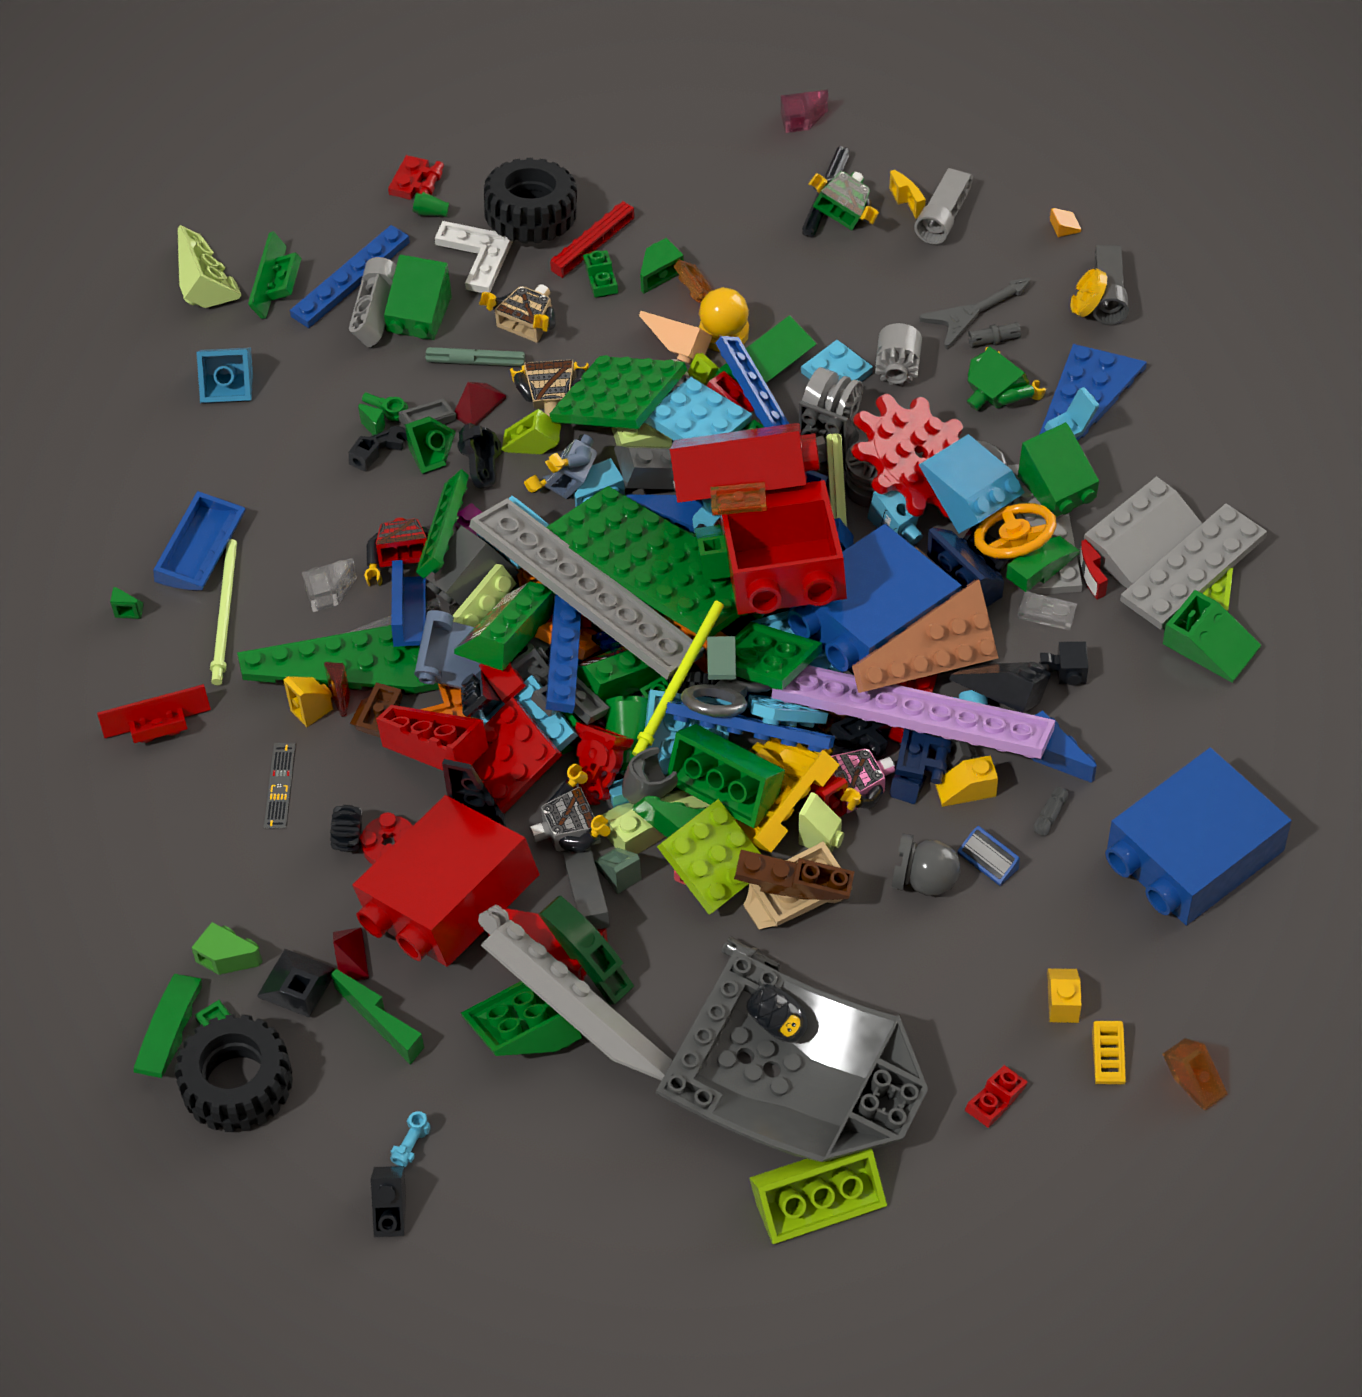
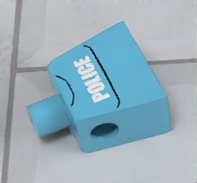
M894 490L889 491L885 495L879 494L876 491L873 493L867 518L877 528L886 524L902 538H905L911 545L918 543L922 539L923 534L916 527L918 517L911 515L906 509L905 497Z

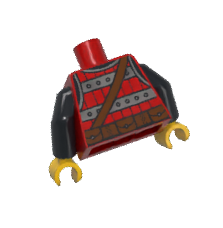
M400 517L392 522L380 524L379 532L368 540L366 547L367 566H369V569L365 571L364 576L368 586H370V579L372 577H377L379 586L382 584L383 580L377 566H392V561L403 560V564L419 562L430 529L422 527L418 519L406 520Z

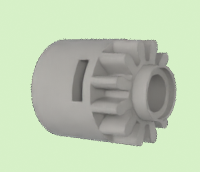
M895 323L885 326L880 331L875 374L880 375L881 381L887 380L890 385L899 384L902 386L903 382L912 383V378L918 376L922 336L916 328L907 324Z

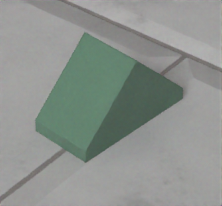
M735 636L707 637L708 680L736 679Z
M615 848L594 860L595 866L617 894L641 881L640 858L636 853Z

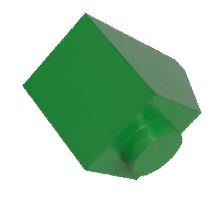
M667 238L646 248L640 273L641 291L644 294L684 272V255Z

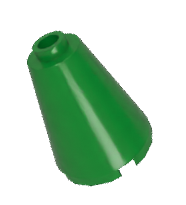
M623 696L609 698L604 701L609 707L607 715L603 717L606 729L634 739L631 748L623 752V764L619 769L622 775H625L628 764L634 757L632 751L638 742L637 736L645 729L648 698L632 696V701H623Z

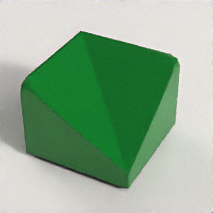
M113 587L110 603L114 616L116 618H141L144 607L143 602L119 588Z

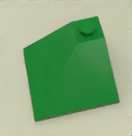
M522 981L461 1012L463 1019L495 1056L556 1052L562 1048L569 1047L573 1042L582 1038L580 1032Z

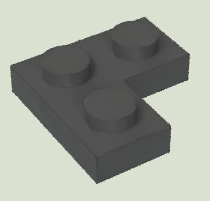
M577 677L573 712L588 725L606 716L609 707ZM546 685L534 691L531 700L550 717L560 711L545 709Z

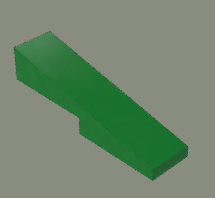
M335 969L331 974L335 989L411 1065L424 1049L422 1033L385 1012L382 996Z

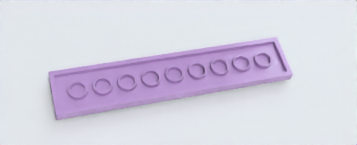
M810 665L783 690L772 689V698L782 700L785 703H795L808 706L811 709L831 711L838 715H848L861 718L864 721L884 723L891 727H901L918 733L941 736L944 739H955L975 746H986L1001 752L1017 753L1028 758H1042L1055 726V720L895 684L858 693L854 675Z

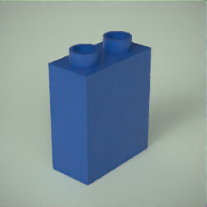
M883 524L842 551L847 599L831 601L822 606L809 604L790 607L787 621L795 635L822 642V649L834 668L841 672L848 670L854 675L852 669L854 664L875 649L882 647L895 635L902 633L922 616L950 599L952 595L960 592L962 585L889 526Z
M1210 747L1111 821L1105 855L1109 865L1118 875L1124 878L1132 875L1146 888L1147 899L1155 910L1162 915H1169L1172 912L1187 926L1284 851L1292 820Z

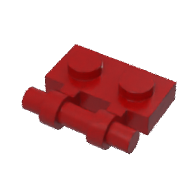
M406 155L388 187L389 195L412 200L416 193L422 194L425 192L432 195L435 190L434 184L443 175L442 169L444 164L436 161L434 166L429 168L428 160Z

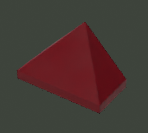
M468 382L454 411L456 419L465 425L471 422L477 426L506 399V395L487 383Z
M362 927L333 932V944L338 970L355 981L369 979Z

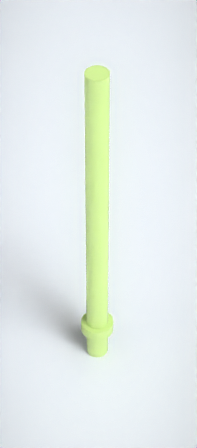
M230 539L226 546L214 661L210 663V670L212 671L211 683L214 685L222 684L223 673L226 672L227 667L224 661L237 541Z

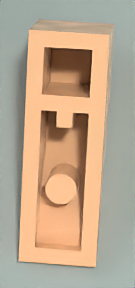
M640 311L639 316L666 348L677 355V360L691 365L695 354H706L712 335L701 328Z

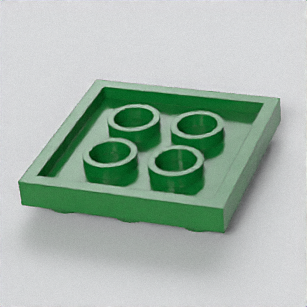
M751 621L735 635L736 676L750 682L767 685L773 689L783 690L822 653V642Z

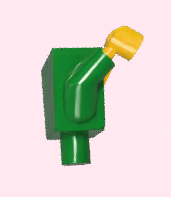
M988 346L985 352L970 360L967 381L974 393L969 397L967 403L976 411L986 401L998 409L1003 405L1027 398L1034 400L1043 399L1046 388L1039 389L1040 381L1034 380L1032 385H1028L1030 382L1025 372L1002 356L1000 351L997 352Z

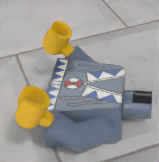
M581 434L578 440L575 439L564 449L561 456L558 453L552 454L549 460L545 461L551 474L543 476L542 481L538 479L537 475L524 481L527 490L533 493L545 487L567 499L584 483L597 455L596 450L591 448L594 440L588 435Z

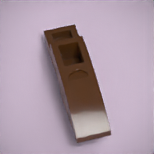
M741 849L734 879L761 886V892L780 896L814 900L849 899L855 871L798 858L797 863Z

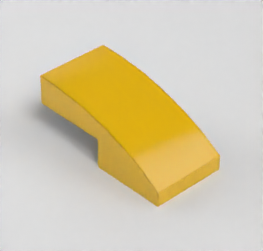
M896 170L890 171L889 188L897 204L907 202L915 219H918L925 207V197L918 187L906 176Z

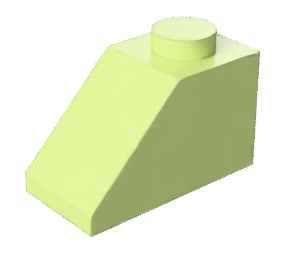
M811 792L799 813V844L811 848L824 841L832 853L834 847H840L844 838V832H841L842 820L817 794Z

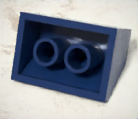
M931 528L929 530L927 556L961 584V590L966 588L972 581L979 579L986 607L1003 597L1004 580L1001 574L992 570L986 564L984 558L976 554L963 538H959L950 530Z

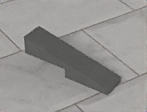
M591 847L584 852H563L576 909L596 930L609 928L608 910Z

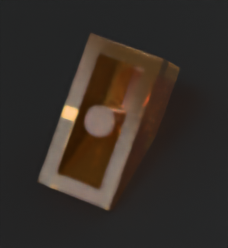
M1184 1038L1163 1053L1174 1079L1202 1109L1206 1110L1228 1094L1205 1044Z

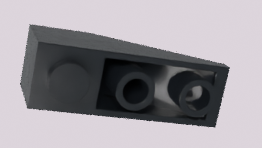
M481 670L476 675L470 674L461 684L462 713L466 717L485 719L503 703Z

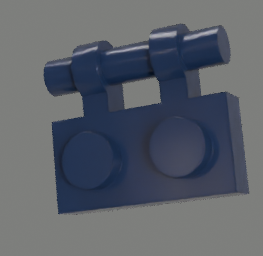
M904 728L895 774L922 780L924 770L932 773V783L941 784L943 775L947 773L948 765L946 764L947 754L951 752L952 748L950 739H944L941 736L939 738L931 736L932 734L918 733ZM929 749L936 751L935 760L927 758Z

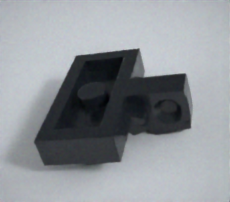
M850 716L833 723L831 733L847 748L860 744L862 747L867 746V749L874 756L879 757L886 754L888 741L884 738L883 733L890 731L891 726L875 721H864L861 718Z

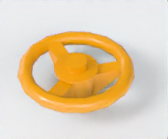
M1018 503L1003 507L979 523L974 533L975 546L984 555L995 559H1015L1019 556L1027 555L1041 548L1051 539L1057 526L1056 516L1047 507L1036 503ZM1036 514L1042 516L1046 524L1031 527L1027 520L1015 519L1014 515ZM1003 519L1004 524L999 529L1001 538L988 545L984 538L987 530Z

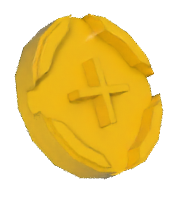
M1096 268L1088 270L1076 285V289L1079 291L1076 296L1073 295L1071 298L1070 307L1073 313L1085 317L1096 308L1107 285V275L1105 272Z

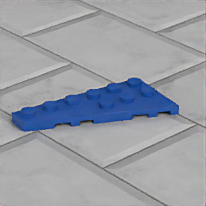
M1073 344L1040 434L1046 432L1044 427L1048 421L1067 411L1078 390L1085 387L1094 396L1099 407L1083 435L1076 439L1078 441L1081 437L1083 438L1089 432V428L1094 422L1097 423L1119 399V395L1126 387L1129 388L1134 378L1146 369L1147 362Z

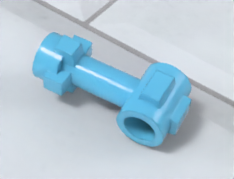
M416 1111L408 1117L407 1124L410 1129L399 1147L393 1146L391 1150L392 1156L390 1160L394 1164L406 1167L408 1162L412 1163L415 1155L411 1151L418 1138L425 1137L431 1129L425 1113Z

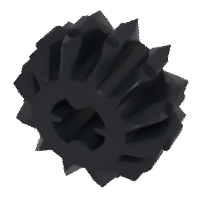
M343 805L336 806L333 809L330 830L332 849L340 850V852L358 850L361 842L363 818L360 807Z

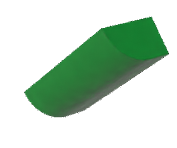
M789 315L745 349L765 383H767L812 349L817 343ZM727 363L717 370L715 377L725 371L738 383Z

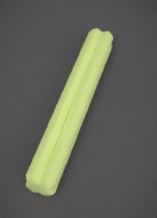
M829 434L826 436L830 504L834 519L840 518L847 527L841 434Z

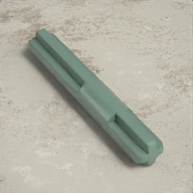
M429 347L425 354L427 362L520 367L525 363V353L517 351Z

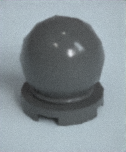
M902 834L898 852H900L899 856H902L903 859L901 866L895 865L892 888L903 891L904 885L910 884L916 892L926 896L941 895L951 890L961 874L958 854L950 845L940 840H925L917 844L913 842L914 835Z

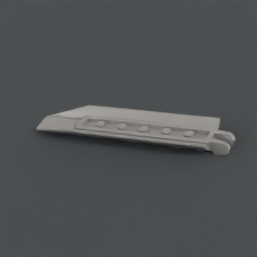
M494 905L488 911L486 910L479 914V924L490 934L481 945L485 950L612 1061L659 1080L663 1079L673 1060L595 994L587 983L579 980L572 974L565 964L549 954L542 944L534 941L526 934L520 925L509 920L508 912L505 909H502L499 905Z

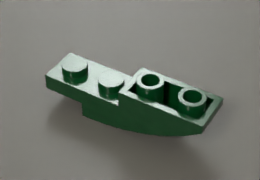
M557 896L539 913L541 919L570 959H577L609 1005H615L634 987V984L621 968V965L624 963L596 928L562 896Z

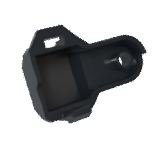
M470 422L459 431L457 446L462 455L469 457L470 476L477 488L483 489L493 485L496 481L495 459L502 454L501 442L495 432Z

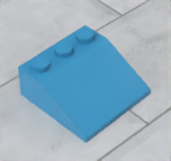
M969 434L919 464L958 534L980 523L1025 493L1013 471Z

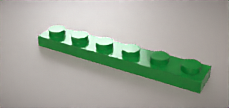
M462 469L444 484L416 573L422 578L427 577L431 572L437 573L444 565V554L449 549L448 542L454 533L452 529L459 517L457 513L463 504L462 497L468 489L466 484L469 475Z

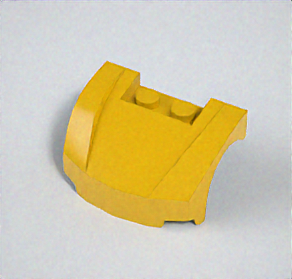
M772 737L764 745L757 742L749 751L785 770L780 794L758 827L752 828L735 819L756 847L768 852H772L788 832L781 822L786 821L792 815L793 807L799 799L801 800L807 796L811 790L810 785L814 783L823 787L840 765L824 750L818 755L800 743L797 744V747L781 744V739Z

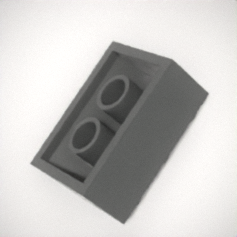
M615 446L614 450L625 488L674 489L670 447Z

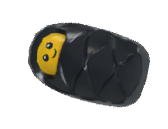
M763 984L753 992L747 1001L746 1008L750 1016L773 1037L791 1043L798 1041L804 1036L808 1028L806 1012L794 998L771 984Z

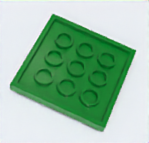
M599 356L582 375V379L571 387L568 393L549 413L552 422L639 429L688 371L685 362L673 360Z

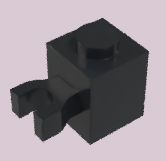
M1086 641L1059 642L1057 655L1040 653L1039 664L1044 666V670L1047 672L1058 671L1059 684H1086L1088 675Z

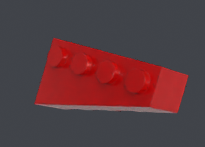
M390 705L376 718L383 747L442 771L443 759L472 765L489 748L484 723L481 719L397 705Z

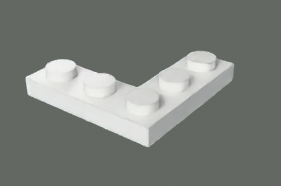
M442 221L435 236V245L477 253V258L465 282L466 290L490 293L513 241L508 240L506 236L501 237L495 231Z

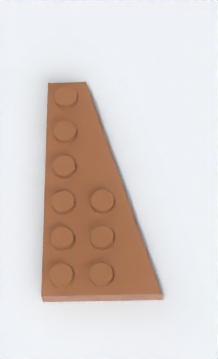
M980 580L972 581L966 588L952 595L950 599L922 616L902 633L895 635L882 647L875 649L854 664L852 669L858 693L998 659Z

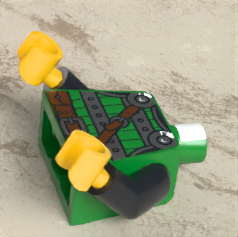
M839 172L836 176L831 175L827 177L816 173L808 183V185L813 186L820 193L813 207L851 231L859 218L873 225L879 214L872 207L871 200L868 198L870 189L863 184L864 177L858 172H852L851 175Z

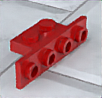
M203 684L97 712L104 738L131 731L134 743H147L157 737L177 735L181 731L187 730L186 716L209 711L211 708Z

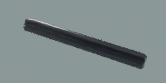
M839 146L836 149L825 177L836 176L839 172L843 171L849 157V149L847 147ZM817 193L814 202L816 201L820 193ZM813 204L802 227V234L804 236L813 237L824 215L823 212L813 207Z

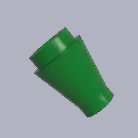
M425 192L422 194L416 193L413 212L418 213V216L447 217L450 203Z

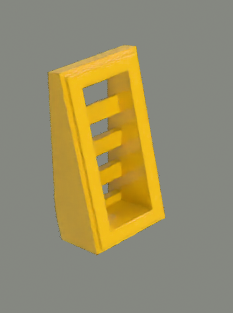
M1095 1021L1092 1028L1095 1084H1125L1123 1022ZM1101 1045H1116V1048H1101ZM1101 1057H1117V1060H1101ZM1101 1068H1118V1072H1101Z

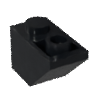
M404 1166L374 1167L371 1175L374 1237L404 1236L406 1207Z

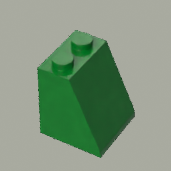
M399 255L384 313L387 332L414 336L421 339H435L452 298L448 263Z
M1066 422L1022 443L1018 477L1040 504L1047 507L1056 517L1068 514L1074 508L1082 504H1088L1097 498L1099 479Z

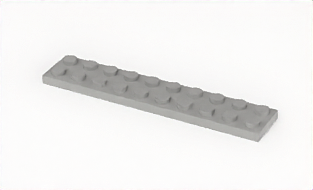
M508 498L471 519L469 527L666 680L674 676L693 639L622 585L568 548L570 545ZM703 647L701 648L695 661L703 657L705 651Z

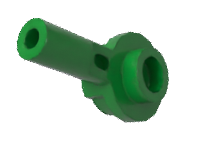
M367 392L362 396L363 402L382 409L384 416L391 421H398L399 412L409 409L407 403L399 397H387L385 399Z

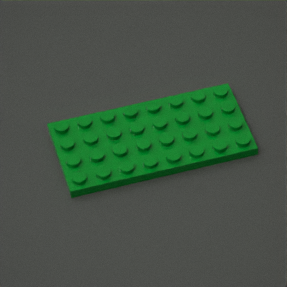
M609 486L546 527L570 545L568 548L622 585L640 600L696 634L714 601L721 602L724 608L708 637H713L743 615L737 614L730 577L703 581L696 537Z

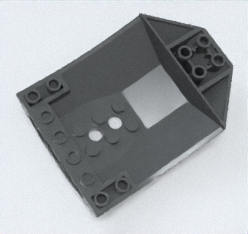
M734 950L655 1093L721 1127L758 1143L794 1156L825 1162L902 1141L928 1091V1087L899 1014L894 1016L838 998L786 976ZM771 984L794 998L805 1010L808 1028L804 1036L798 1041L789 1043L778 1040L765 1031L750 1016L746 1004L759 986ZM748 1053L753 1061L749 1064H743L738 1060L737 1055ZM767 1064H775L780 1069V1074L777 1077H768L764 1073L763 1067Z

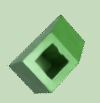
M213 922L191 947L195 961L218 975L258 967L262 963L259 946L254 941L248 938L244 940L237 936L229 927H220Z

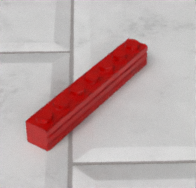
M624 201L619 205H615L613 210L606 213L602 219L595 222L590 229L585 230L579 238L574 239L568 247L563 248L557 256L551 259V271L561 278L565 277L584 260V254L596 251L635 218L634 207Z

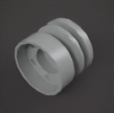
M819 367L810 378L802 401L847 417L853 422V418L857 414L862 400L863 383L859 380L851 381V378L848 376H843L839 380L837 372Z

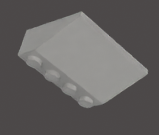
M1156 476L1085 533L1084 540L1086 539L1101 556L1100 568L1128 589L1202 523L1178 492Z

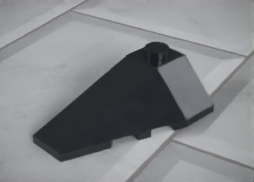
M443 759L442 766L447 796L506 827L505 816L472 765Z

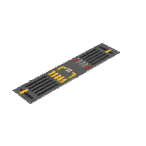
M274 743L264 828H286L296 743Z

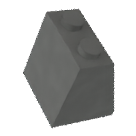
M461 526L448 542L449 549L444 554V565L437 573L431 572L425 579L429 581L426 586L431 591L439 595L450 605L455 601L461 606L496 564L503 565L512 578L517 576L519 571L489 544Z

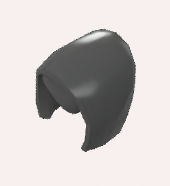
M658 747L641 751L628 764L622 783V795L631 804L635 805L646 796H656L661 799L678 784V777L675 771L667 777L664 776L658 761V753H660Z

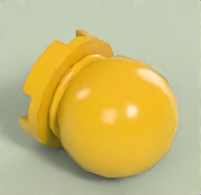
M724 287L715 289L706 294L701 302L699 328L712 335L708 346L709 349L720 352L715 343L720 336L739 337L743 345L748 340L749 323L747 319L749 309L745 298L736 290Z

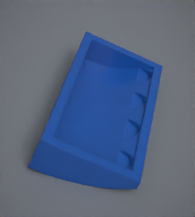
M197 491L153 569L154 582L180 589L203 590L246 508Z

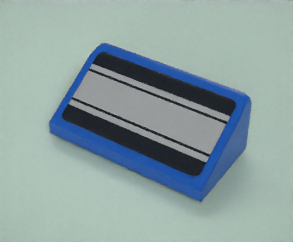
M980 826L973 829L957 852L999 886L1019 869L1020 858Z

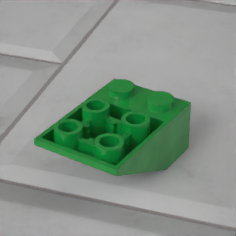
M1197 590L1191 593L1168 621L1163 638V645L1231 683L1235 681L1261 648V644L1217 601Z

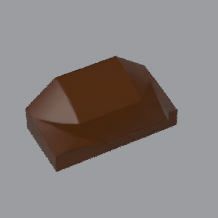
M376 682L370 696L361 700L350 724L356 726L358 731L380 738L376 718L390 705L400 706L403 696L402 690Z

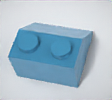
M251 348L197 351L200 403L246 401L252 399L253 368Z

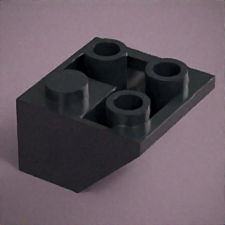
M284 949L259 991L258 998L310 1018L331 982V974L336 968Z

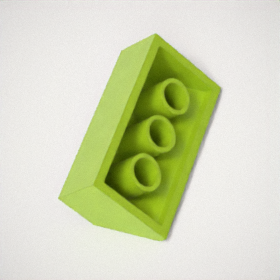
M872 1149L825 1162L804 1159L749 1178L756 1205L772 1244L887 1206Z

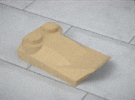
M824 841L787 860L797 863L798 858L841 868ZM749 883L748 895L743 905L760 930L778 926L826 902L837 903L841 900H814L780 896L761 892V886Z

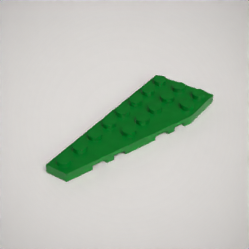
M391 625L237 652L242 679L247 681L276 683V680H283L290 676L313 677L320 685L325 684L327 687L362 689V687H374L377 682L412 694L439 689L438 683L424 684L414 675L420 645L393 647Z

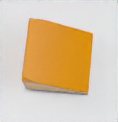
M1056 208L1051 209L1050 222L1057 237L1081 232L1073 212Z

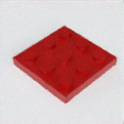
M513 697L484 725L489 748L472 764V767L504 814L562 756L526 709Z

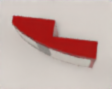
M1085 539L1081 541L1080 568L1089 590L1098 600L1106 596L1108 579L1100 571L1101 556Z

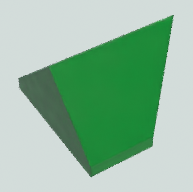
M430 416L405 424L408 448L420 472L425 473L445 466L456 431Z

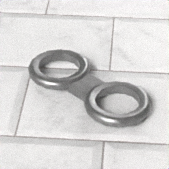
M737 678L718 680V683L715 685L702 684L686 688L681 694V700L687 708L699 714L712 717H732L745 711L747 707L745 699L747 692H766L773 688ZM711 696L733 704L712 705L699 701L696 698Z

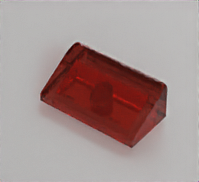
M325 662L324 667L332 699L341 717H345L351 696L344 663Z

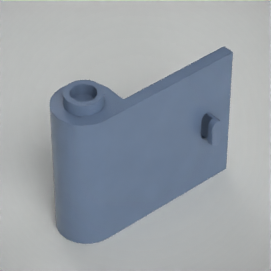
M438 610L428 611L414 672L419 681L424 684L438 683L461 689V684L466 677L472 673L476 675L481 670L479 667L481 663L454 654V649L475 627L453 622L454 617L447 612Z

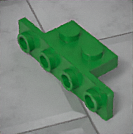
M274 231L268 234L248 302L251 309L261 319L267 317L272 300L284 298L292 294L302 259L297 252L285 255L286 245Z

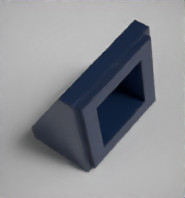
M895 775L889 795L892 798L915 804L927 776L923 775V779L920 780Z

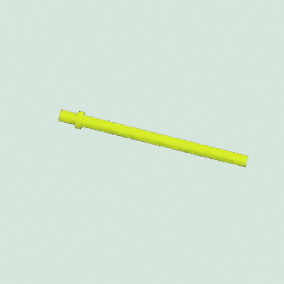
M714 601L646 728L637 736L638 742L632 751L634 756L646 750L648 746H652L654 742L653 736L666 714L668 702L674 700L724 608L721 602Z

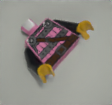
M833 745L832 748L825 749L840 764L832 776L845 778L848 782V788L840 799L841 801H847V814L857 808H873L885 791V776L895 772L892 759L887 757L876 761L871 751L866 748L859 750Z

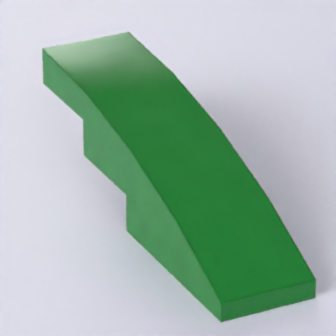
M174 973L152 1017L134 1065V1073L158 1078L163 1077L182 1043V1032L192 1016V1004L202 988L201 978Z

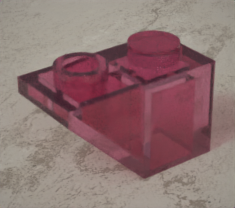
M828 90L781 96V116L785 133L809 130L828 111Z

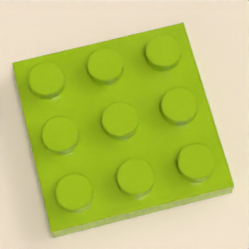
M719 799L657 846L709 915L749 884L734 879L741 849L761 854Z

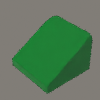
M359 404L360 421L372 435L383 432L386 427L383 410Z

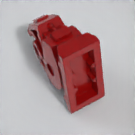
M576 722L575 731L582 739L577 747L579 765L582 767L581 771L588 775V780L584 784L578 785L581 787L590 805H599V800L607 801L610 799L608 787L611 786L616 773L618 774L619 769L622 767L623 752L631 748L634 739L594 724L587 725L586 723Z

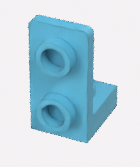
M1082 387L1078 390L1067 411L1048 421L1044 428L1048 431L1066 422L1077 438L1083 435L1099 404L1094 396L1085 387Z

